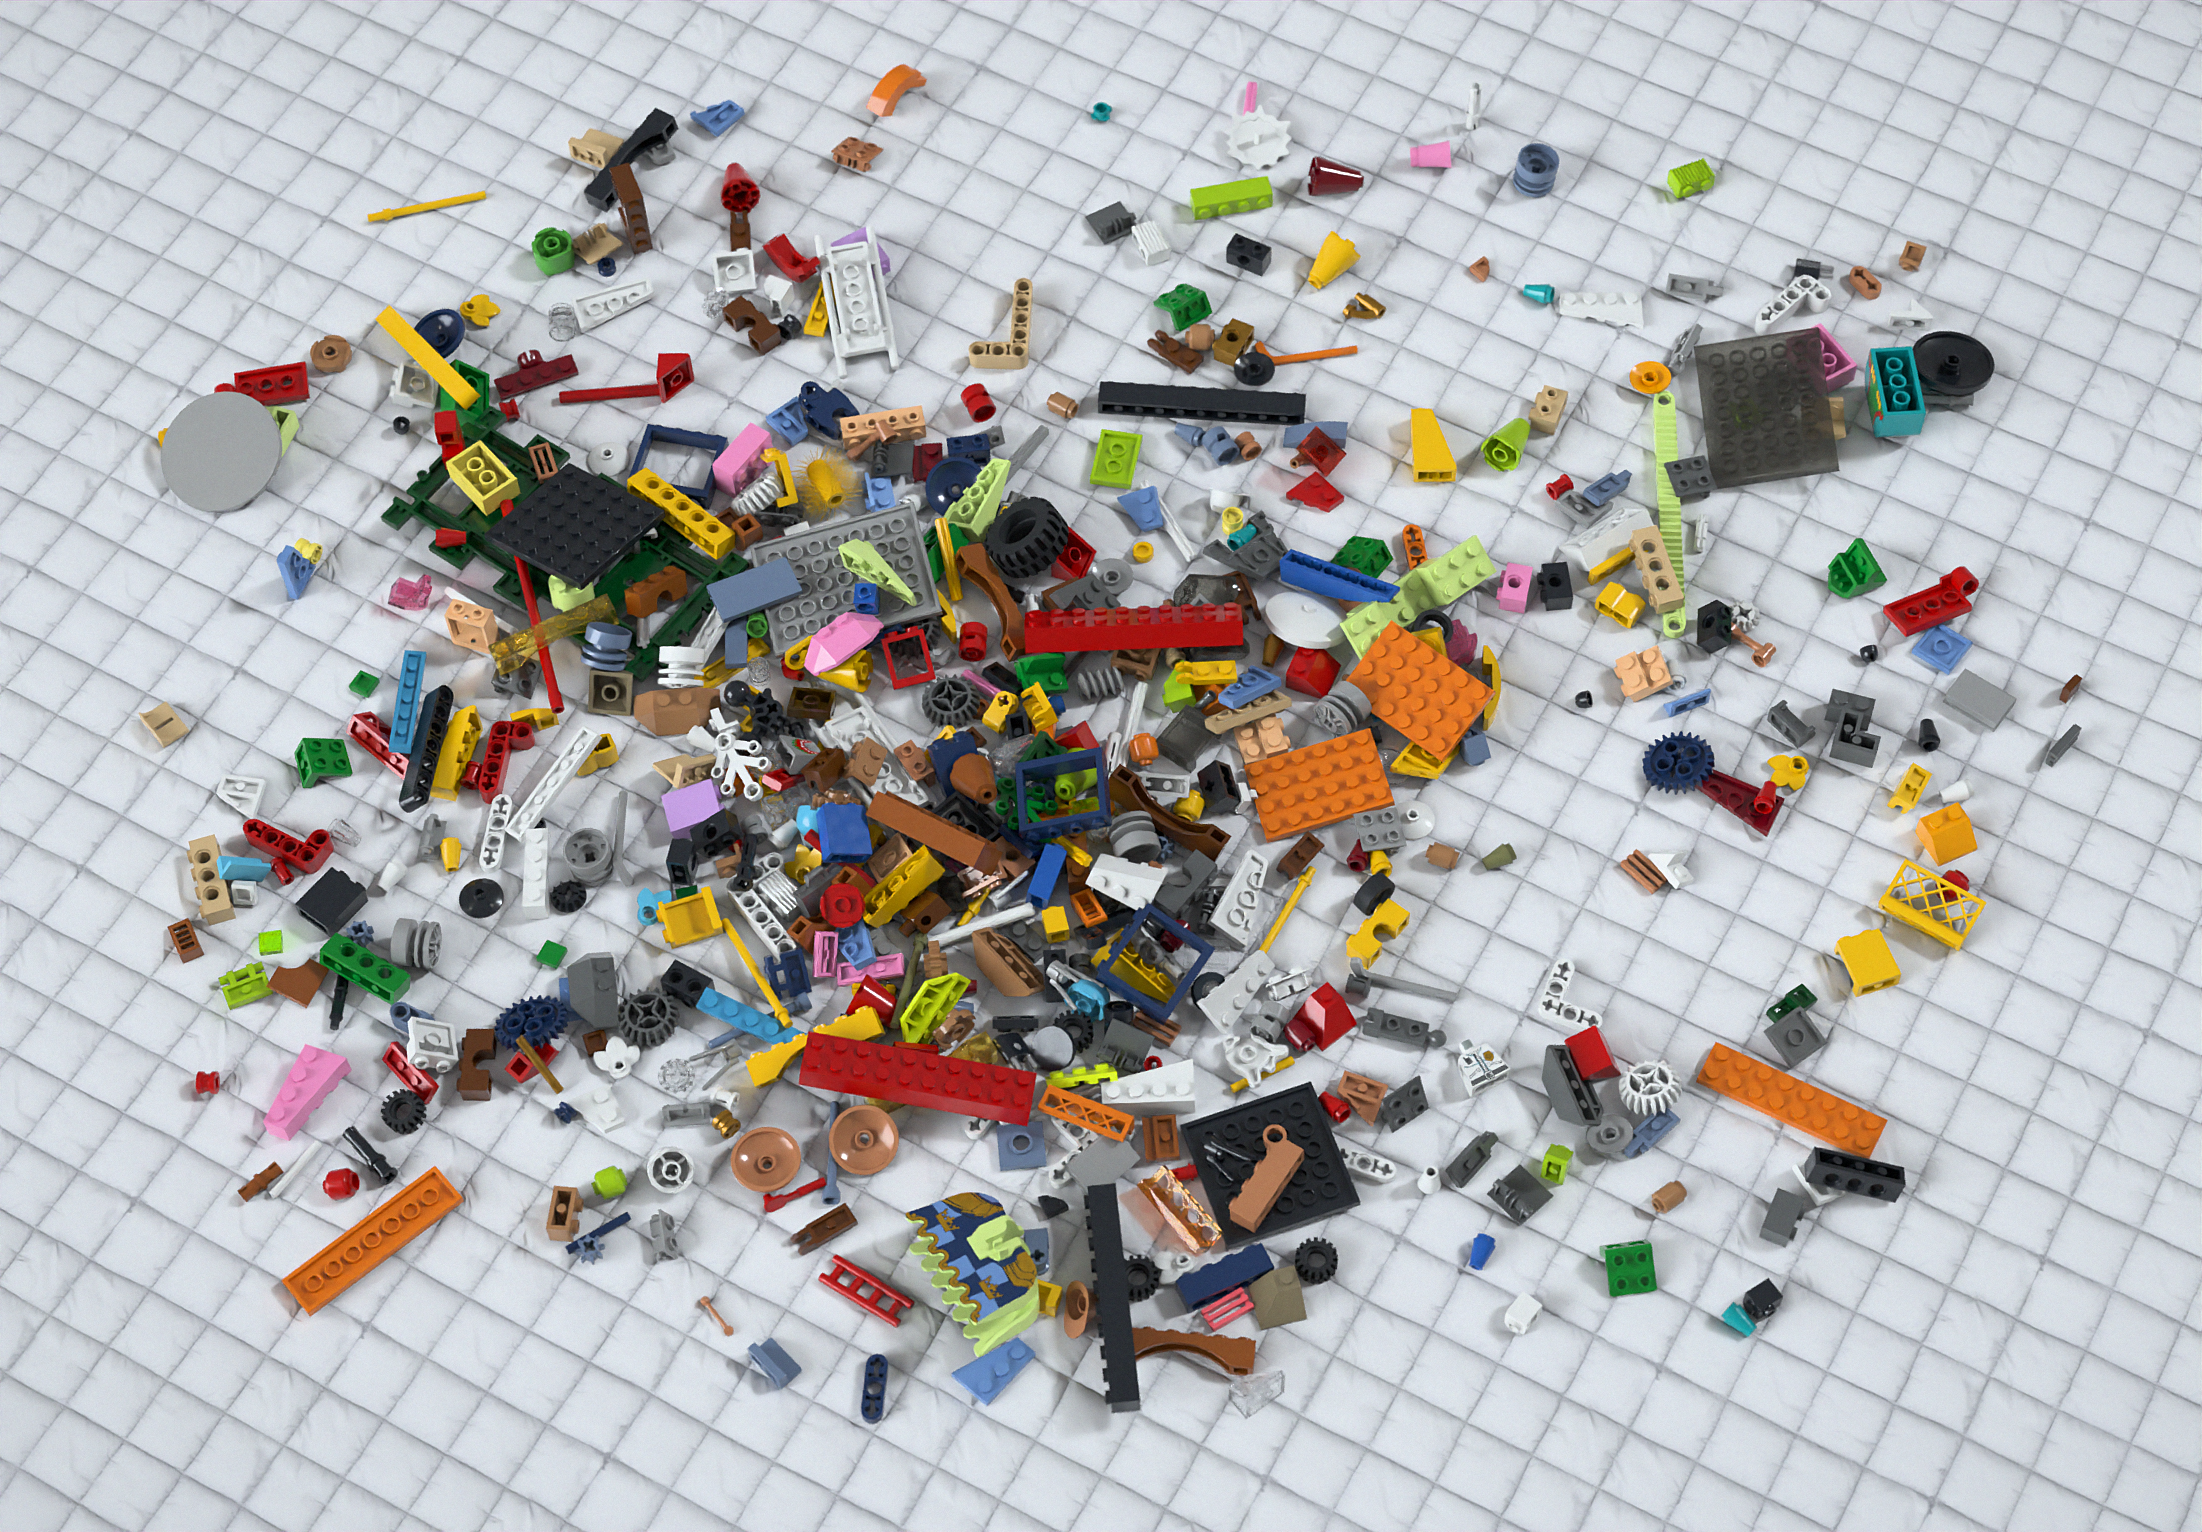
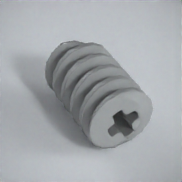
M1115 666L1111 668V673L1107 668H1104L1102 675L1099 670H1095L1094 677L1090 671L1086 672V678L1081 673L1078 674L1077 686L1081 701L1083 694L1088 699H1091L1092 692L1098 698L1101 690L1105 696L1108 694V689H1111L1113 694H1116L1117 687L1124 692L1121 673Z

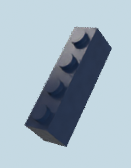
M1262 1243L1257 1245L1251 1244L1245 1247L1242 1252L1235 1255L1228 1254L1217 1263H1208L1202 1266L1199 1271L1181 1275L1176 1280V1291L1189 1314L1218 1301L1240 1287L1242 1289L1248 1288L1250 1284L1273 1271L1274 1265Z

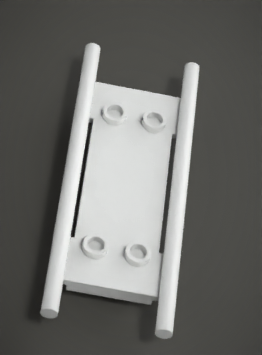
M873 226L866 227L868 243L864 241L826 248V251L822 235L814 237L818 260L820 261L819 267L840 379L847 378L844 357L888 350L891 368L893 370L900 368ZM871 266H873L884 327L881 324ZM829 273H831L842 334L839 333Z
M856 692L853 695V698L860 706L859 708L826 722L822 728L815 719L804 718L825 748L838 747L843 749L847 760L851 757L852 752L850 750L856 741L860 742L866 737H869L888 750L875 784L871 787L865 785L873 797L877 791L883 794L889 791L921 808L931 805L934 809L940 804L924 780L916 783L898 760L893 750L899 745L860 692ZM854 776L849 777L847 780L866 807L869 808L872 802L871 797L857 778ZM877 821L889 839L896 834L893 828Z

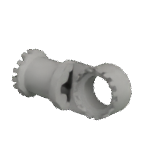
M1140 925L1130 940L1134 946V951L1141 956L1146 964H1160L1165 957L1163 947L1159 944H1154L1150 937H1146ZM1153 948L1156 952L1155 960L1151 958L1150 954Z

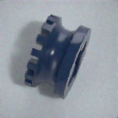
M602 257L598 261L597 267L601 276L610 277L615 274L616 266L613 258Z
M560 1102L559 1108L554 1110L555 1115L558 1118L561 1117L560 1120L562 1121L563 1119V1122L570 1124L572 1121L571 1117L577 1115L576 1111L565 1102Z

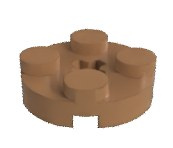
M327 335L324 337V340H321L319 343L317 340L312 345L310 356L315 369L323 372L340 373L346 369V366L351 361L352 350L343 337ZM331 351H334V353H335L334 355H332V356H328V355H327V354H330Z
M957 1009L951 1010L946 1016L947 1020L932 1032L935 1042L942 1049L953 1047L950 1043L955 1040L960 1043L974 1028L975 1023L972 1020H976V1017L968 1009L957 1011Z

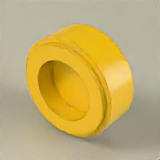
M1148 542L1136 543L1132 549L1133 558L1139 563L1151 561L1154 556L1153 546Z

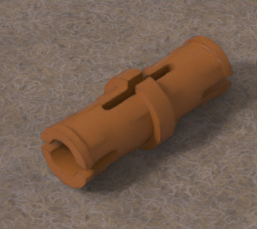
M274 1161L265 1170L253 1175L254 1178L237 1190V1192L247 1203L262 1189L266 1190L268 1188L267 1185L284 1172Z

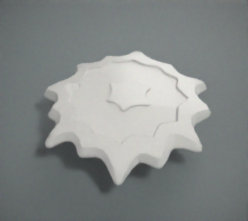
M1259 105L1254 113L1247 111L1244 116L1236 113L1232 114L1233 126L1225 129V133L1230 137L1226 141L1230 146V149L1226 152L1227 156L1238 158L1242 164H1251L1257 171H1260L1263 166H1275L1278 158L1290 154L1286 148V145L1291 140V136L1286 133L1291 123L1290 120L1277 121L1273 114L1265 115L1262 105Z

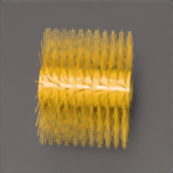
M817 448V460L807 464V467H802L806 468V471L797 470L800 474L805 473L799 475L803 478L800 480L802 483L799 482L798 484H803L802 486L805 487L799 496L803 495L806 497L805 500L810 504L811 508L813 507L811 505L813 501V504H815L813 510L820 504L821 506L818 509L819 511L823 510L822 507L825 505L824 513H827L826 510L829 507L830 515L831 510L834 508L835 519V507L842 506L846 498H849L846 496L856 497L857 495H852L853 493L847 494L850 491H854L851 490L853 486L850 485L849 488L848 481L851 480L850 477L852 476L849 474L850 471L845 468L846 465L837 463L835 461L837 458L834 459V456L828 459L829 462L826 461L827 456L823 460V452L818 459Z

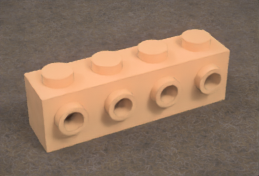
M921 405L840 418L845 450L853 449L877 431L875 424L880 420H885L889 427L893 428L898 435L897 439L892 443L927 437Z

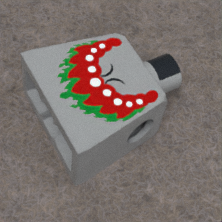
M780 735L774 756L789 774H802L801 770L821 750L811 740Z

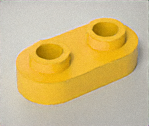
M814 635L808 636L786 651L785 663L790 669L798 670L804 667L811 638ZM797 654L799 655V657L797 659H793L792 655Z

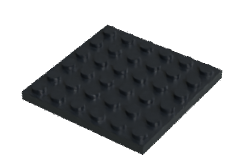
M568 463L488 530L484 536L485 540L583 590L664 519L665 511Z
M1311 1081L1180 1125L1184 1140L1196 1166L1198 1176L1227 1250L1360 1205V1199ZM1276 1124L1285 1129L1288 1141L1304 1149V1160L1255 1233L1230 1219L1229 1205L1234 1197L1238 1198L1241 1194V1188L1247 1178L1251 1179L1254 1175V1168L1258 1161H1263L1267 1156V1148L1263 1142V1133L1268 1126ZM1271 1134L1268 1140L1276 1143L1282 1140V1136ZM1213 1136L1227 1144L1258 1155V1159L1251 1158L1247 1162L1229 1153H1226L1223 1159H1217L1235 1179L1234 1182H1231L1214 1164L1206 1160L1208 1155L1203 1152V1149L1208 1139Z

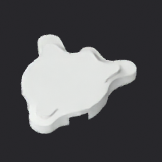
M1251 1035V1038L1241 1039V1036H1227L1223 1040V1048L1226 1051V1061L1229 1068L1236 1074L1245 1077L1249 1086L1253 1089L1259 1088L1262 1084L1261 1072L1273 1073L1276 1069V1062L1289 1055L1286 1045L1270 1044L1257 1035Z

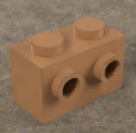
M554 1186L546 1231L550 1240L573 1242L574 1235L578 1234L580 1221L577 1219L579 1212L582 1213L584 1200L580 1197L577 1187Z

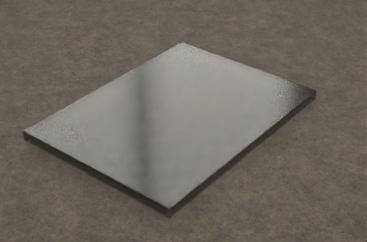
M1818 327L1694 346L1709 468L1717 489L1840 471Z

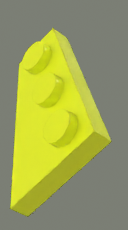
M1103 1062L1095 1064V1068L1076 1067L1072 1069V1072L1064 1074L1063 1071H1054L1044 1078L1046 1087L1050 1084L1058 1088H1066L1079 1085V1081H1084L1087 1084H1097L1099 1081H1102V1078L1110 1077V1082L1118 1081V1076L1113 1065Z

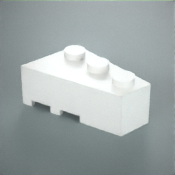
M1100 854L1085 884L1137 910L1139 907L1144 908L1147 903L1151 904L1169 868H1154L1148 866V863L1142 862L1140 865L1128 862V859Z

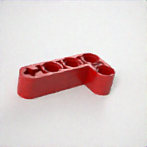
M497 721L492 725L478 783L481 797L485 803L492 804L493 799L497 795L502 794L512 749L529 750L534 746L535 737L532 727L528 723Z
M258 819L247 820L243 825V832L251 846L275 858L281 857L286 860V864L307 874L316 873L334 850L330 835L324 829L315 830L304 843Z

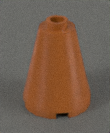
M974 753L963 755L953 764L952 773H950L951 784L955 790L981 804L993 802L997 796V789L990 761L985 756L975 755Z

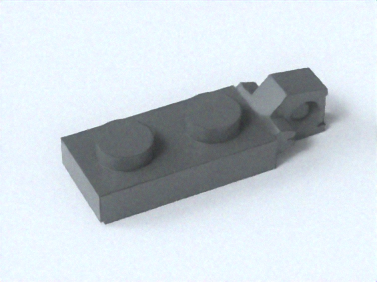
M1485 1131L1481 1136L1478 1135L1445 1170L1457 1188H1463L1492 1157L1490 1154L1492 1152L1491 1147L1499 1140L1494 1132Z

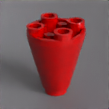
M731 163L727 166L720 193L722 206L731 212L743 213V211L747 210L750 213L759 202V187L739 163Z

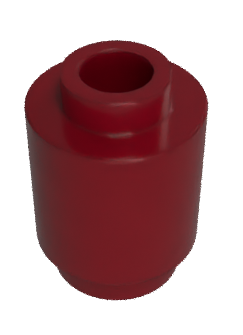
M1174 920L1191 931V927L1186 921ZM1166 930L1161 935L1160 945L1167 952L1173 953L1184 944L1183 941Z
M1292 1019L1284 1026L1283 1032L1286 1039L1299 1052H1309L1316 1045V1036L1302 1021Z

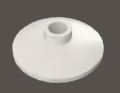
M605 442L597 445L592 449L588 457L590 469L597 475L602 472L608 477L622 473L630 461L627 449L615 442Z
M1405 801L1396 806L1405 839L1419 840L1431 833L1434 828L1435 817L1432 810L1426 804L1419 801Z

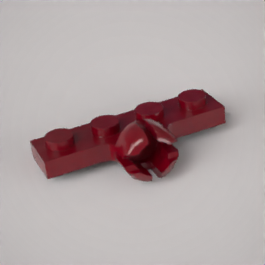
M529 350L530 361L526 352L521 353L517 358L520 368L518 372L494 379L501 401L579 375L572 354L545 362L538 350Z

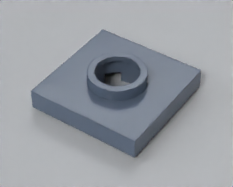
M1042 1121L1028 1122V1126L1017 1124L996 1126L1000 1171L1047 1167ZM1029 1139L1030 1144L1025 1150L1014 1148L1013 1140Z

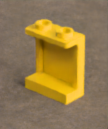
M776 447L764 450V454H760V458L766 463L774 461L777 475L785 486L783 492L772 504L779 508L797 503L798 498L786 453L776 449Z
M710 886L701 888L702 893L663 904L662 901L658 902L659 909L655 910L659 923L664 922L665 930H662L665 943L670 942L672 949L724 933Z
M1879 928L1872 931L1867 929L1852 937L1844 936L1837 941L1834 952L1836 955H1841L1854 982L1852 991L1855 997L1898 985L1901 972Z

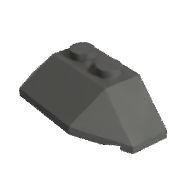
M611 952L587 953L567 967L571 1008L589 1022L595 1030L618 1029V995L614 958Z
M1548 1045L1546 1047L1541 1079L1558 1118L1581 1127L1599 1126L1603 1115V1107L1591 1080L1581 1081L1569 1054L1570 1049L1566 1045Z

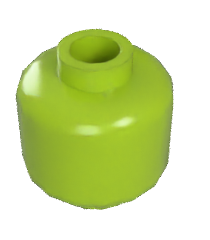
M610 1166L596 1172L594 1175L595 1181L591 1183L596 1196L601 1194L605 1200L623 1194L625 1186L628 1185L623 1170L621 1168L618 1169L616 1166Z

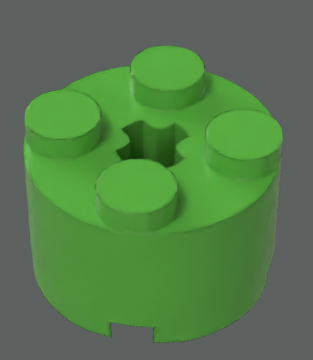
M549 227L535 235V239L531 244L535 263L547 276L562 273L574 266L575 253L571 236L567 231L563 229L560 231L556 230L555 227Z

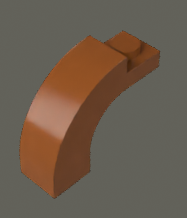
M729 507L714 516L736 533L735 549L738 551H745L750 548V545L758 543L763 538L761 525L750 513L740 518Z

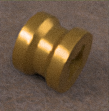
M729 1110L720 1112L712 1121V1127L719 1130L724 1139L731 1138L741 1127V1122L738 1119H734Z

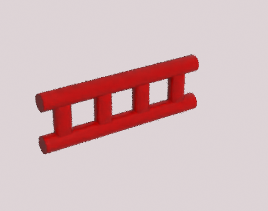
M835 1254L832 1258V1263L837 1266L830 1276L821 1273L818 1281L896 1328L901 1323V1319L896 1317L901 1308L905 1306L911 1309L915 1303L911 1298L838 1254ZM845 1270L856 1276L849 1288L838 1282V1279ZM864 1282L875 1288L869 1299L857 1293ZM883 1294L895 1300L888 1311L876 1305Z

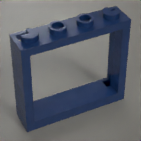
M647 424L629 478L643 469L653 440L716 451L714 463L729 446L728 438L721 435L705 434L699 431L693 432L681 428ZM712 465L704 489L671 484L689 499L696 500L702 508L710 509L716 491Z
M1102 747L1015 763L1019 832L1025 842H1037L1041 839L1058 838L1062 835L1079 834L1083 831L1100 830V828L1112 826L1107 758ZM1096 768L1100 810L1028 824L1026 781Z
M1147 903L1144 908L1139 907L1132 918L1135 921L1132 926L1127 924L1120 934L1123 937L1120 943L1114 942L1108 951L1111 955L1107 961L1102 959L1096 968L1099 973L1095 980L1103 983L1105 987L1127 1002L1132 1003L1133 1006L1161 1025H1164L1216 948ZM1146 917L1200 953V956L1164 1008L1109 972Z

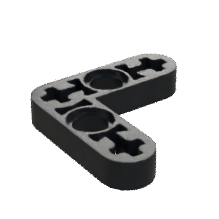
M1126 907L1107 914V921L1089 928L1085 924L1075 927L1073 931L1076 940L1088 950H1095L1105 946L1107 941L1104 933L1135 921L1132 918L1135 914L1134 909Z

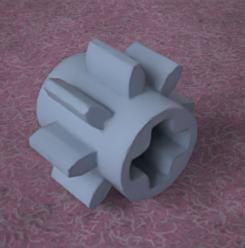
M1158 836L1161 853L1153 861L1164 864L1167 858L1172 859L1174 843H1168V836Z
M365 920L363 922L353 921L350 928H346L349 934L346 937L350 938L357 945L367 948L370 942H374L371 935L374 933L373 927L367 926Z
M586 1234V1239L577 1241L580 1248L576 1249L575 1252L576 1255H582V1263L587 1260L591 1261L592 1265H594L596 1259H603L600 1251L605 1249V1245L598 1244L600 1241L598 1235L595 1238H590ZM594 1246V1251L590 1250L588 1251V1253L586 1252V1248L591 1249Z

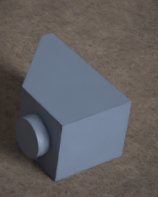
M1471 726L1458 743L1460 746L1459 753L1465 762L1477 766L1485 763L1486 759L1491 758L1485 733Z

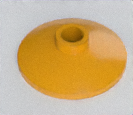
M1644 361L1632 368L1629 380L1631 385L1639 392L1656 394L1664 391L1670 385L1671 373L1666 366L1659 362Z

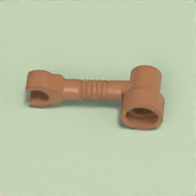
M880 420L875 424L877 431L859 446L849 450L846 456L850 461L856 462L879 439L884 445H888L894 442L898 435L893 428L889 427L885 420Z
M1731 622V638L1737 639L1753 649L1755 652L1751 657L1752 661L1758 667H1765L1771 661V656L1776 652V647L1772 643H1766L1763 646L1755 642V640L1742 633L1736 624Z

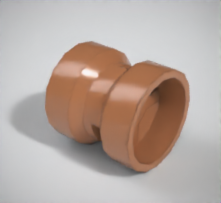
M1249 431L1241 433L1234 440L1241 451V455L1247 461L1255 459L1262 451V447L1258 442L1254 441V436Z

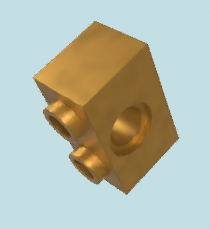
M1232 318L1229 324H1225L1221 337L1214 341L1212 350H1214V360L1234 367L1236 360L1246 353L1254 340V326Z

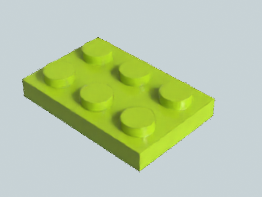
M1102 429L1090 475V484L1131 490L1143 436Z

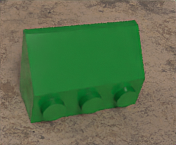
M455 359L449 365L481 396L465 410L441 386V412L456 410L460 427L466 422L474 425V421L489 407V374Z
M950 523L948 528L955 556L958 549L966 546L970 541L955 523ZM932 526L923 536L934 582L937 584L945 568L936 526Z

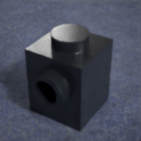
M1767 1278L1745 1292L1743 1306L1746 1312L1753 1315L1756 1320L1763 1316L1768 1318L1777 1311L1783 1295L1771 1280Z

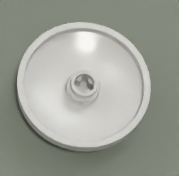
M1290 591L1274 596L1267 603L1264 614L1266 625L1276 636L1286 642L1305 648L1324 649L1337 646L1347 638L1339 624L1348 618L1346 611L1340 605L1324 596L1310 592Z

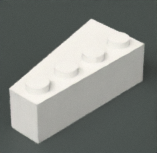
M1193 1059L1118 1078V1081L1101 1083L1102 1104L1129 1115L1195 1113Z

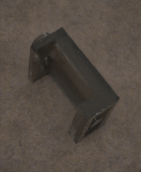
M1186 704L1156 739L1159 754L1192 773L1196 768V760L1215 738L1219 740L1222 734H1216L1207 729L1204 720L1209 717L1205 716L1198 708H1192Z

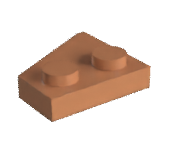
M1345 1070L1337 1088V1095L1373 1127L1383 1103L1382 1099L1385 1098L1388 1091V1085Z

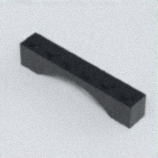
M655 108L648 114L644 122L636 128L632 136L623 143L619 151L611 157L607 165L599 171L595 179L583 191L589 204L606 213L619 199L612 182L610 168L626 163L631 165L647 150L667 143L679 129L674 116L658 108Z

